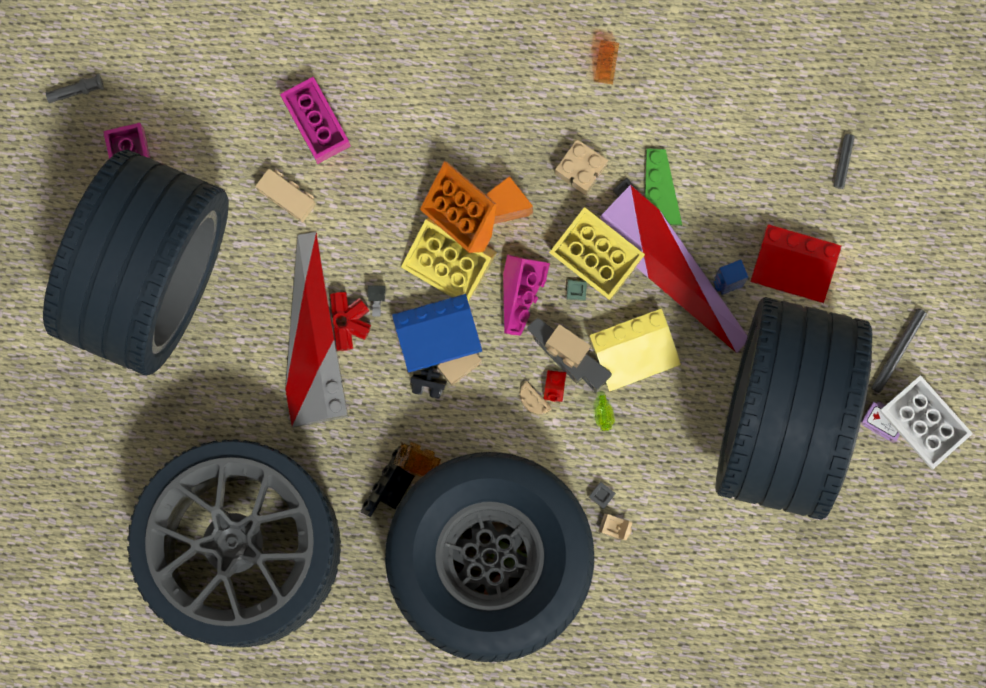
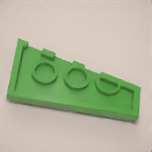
M647 149L645 197L662 212L670 225L682 226L666 149Z

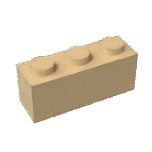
M268 169L256 184L257 191L303 223L316 205L313 200L314 197L306 191L302 193L298 190L299 186L290 180L288 183L283 179L284 175L276 169L274 171Z

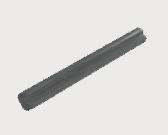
M918 309L872 385L871 389L875 392L880 393L925 319L927 313L922 309Z

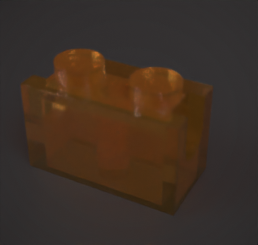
M410 442L409 445L401 443L393 464L419 477H423L427 472L438 466L441 459L434 456L435 452L428 449L423 451L420 449V445Z

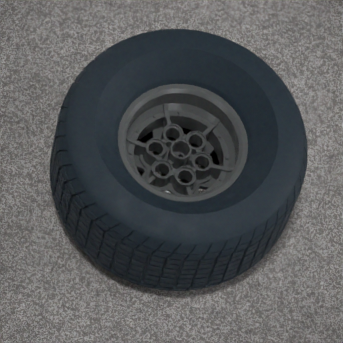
M478 452L459 456L427 472L410 488L400 502V505H398L386 540L385 565L387 579L393 598L404 618L419 635L435 647L456 657L476 662H504L530 655L554 641L572 623L582 608L588 595L594 572L595 554L592 532L586 514L572 491L561 479L540 464L521 456L502 452ZM492 522H499L507 525V527L500 532H496ZM471 527L472 538L470 540L459 539ZM483 533H487L491 537L490 542L487 544H483L479 540ZM501 539L509 540V548L501 549L498 544ZM522 542L525 545L527 557L516 552ZM469 547H473L477 551L476 556L473 558H469L465 554L466 549ZM486 554H494L495 562L487 563ZM506 558H512L515 561L513 568L508 569L504 566L503 562ZM453 559L464 564L458 576L454 568ZM478 566L481 568L482 573L479 577L471 576L470 570L472 567ZM492 572H498L501 575L499 582L494 583L490 581L489 576ZM510 577L521 578L514 587L509 589ZM480 585H484L488 595L480 594L473 590Z

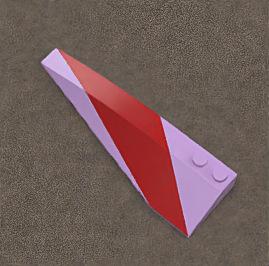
M630 185L599 219L645 254L636 268L720 340L738 353L746 343L747 334L674 232L671 225L667 222L662 212Z

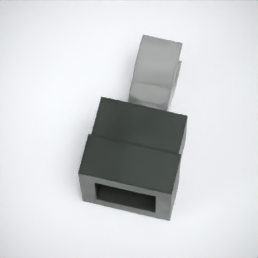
M368 286V301H373L372 316L381 317V301H385L386 286Z

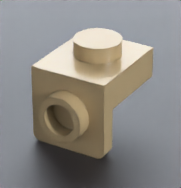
M604 513L598 532L616 539L627 540L632 531V522Z

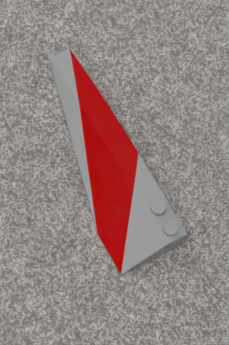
M317 232L300 234L297 237L285 388L292 428L349 417Z

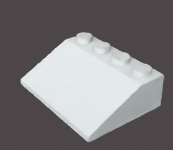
M921 375L880 410L882 415L931 470L973 434Z

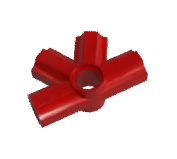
M347 292L330 294L337 351L353 350L352 335L366 340L372 325L359 320L370 311L360 298L348 306ZM345 317L347 319L346 325L338 326V318Z

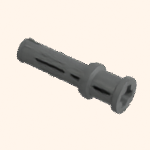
M98 73L95 77L82 78L78 83L45 93L50 104L78 94L88 95L89 92L94 90H104V85Z

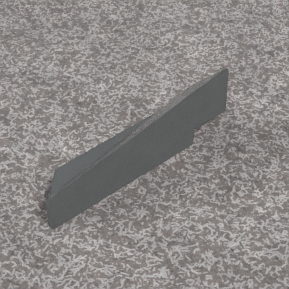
M535 319L526 328L535 337V342L564 372H567L566 374L576 384L583 379L596 393L612 376L610 371L587 354L577 368L567 366L558 355L556 357L551 355L545 345L555 330L541 319Z

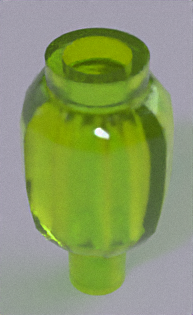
M606 395L599 396V404L595 409L596 424L600 427L601 431L612 430V425L615 423L614 411L612 406L607 403Z

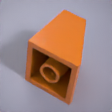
M510 176L485 194L497 204L494 224L533 214V205Z

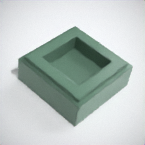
M568 280L567 300L586 301L587 282Z

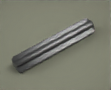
M845 134L834 182V187L837 189L845 187L855 136L852 134Z

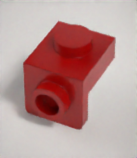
M547 370L544 400L563 402L567 372Z

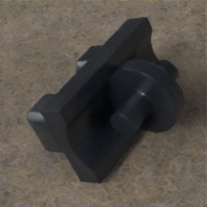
M430 366L429 370L421 369L420 375L413 374L410 383H412L413 394L422 395L425 386L431 388L430 397L439 399L446 388L447 381L440 380V373L433 372L434 366Z

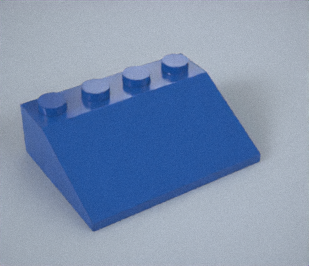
M466 294L392 314L408 373L483 352Z

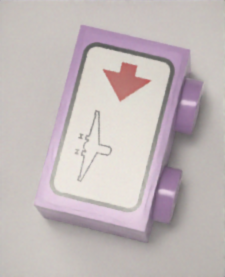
M873 402L864 415L861 425L892 443L896 442L900 434L880 412L886 405L881 402Z

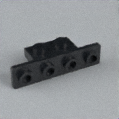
M398 446L393 451L389 464L384 467L379 481L372 488V493L364 501L361 513L371 517L380 501L396 510L415 477L400 467L409 453L407 448Z

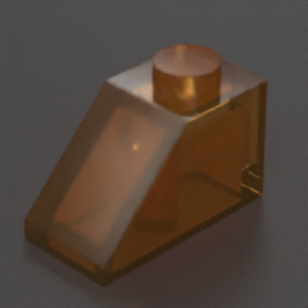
M601 40L594 82L613 85L619 43Z

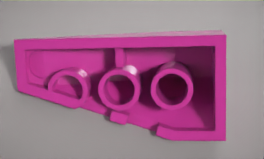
M507 255L503 272L505 334L521 336L530 317L528 310L531 304H536L538 297L535 295L539 287H544L550 263Z

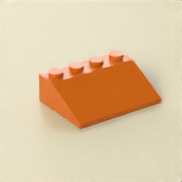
M444 161L420 210L469 253L484 252L492 237L497 204L447 161Z

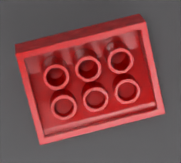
M768 224L765 228L750 282L824 304L842 245Z

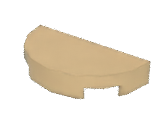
M525 381L520 392V399L524 408L534 414H545L552 410L531 385Z

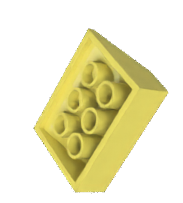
M585 207L549 252L609 300L613 299L645 256L643 252Z
M428 217L424 221L401 268L451 297L466 294L469 302L497 252L486 247L484 252L469 253Z
M662 309L589 335V341L598 363L612 373V376L606 381L609 392L681 365Z

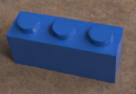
M740 259L719 268L713 284L716 291L721 292V295L744 286L748 279V274L742 260Z

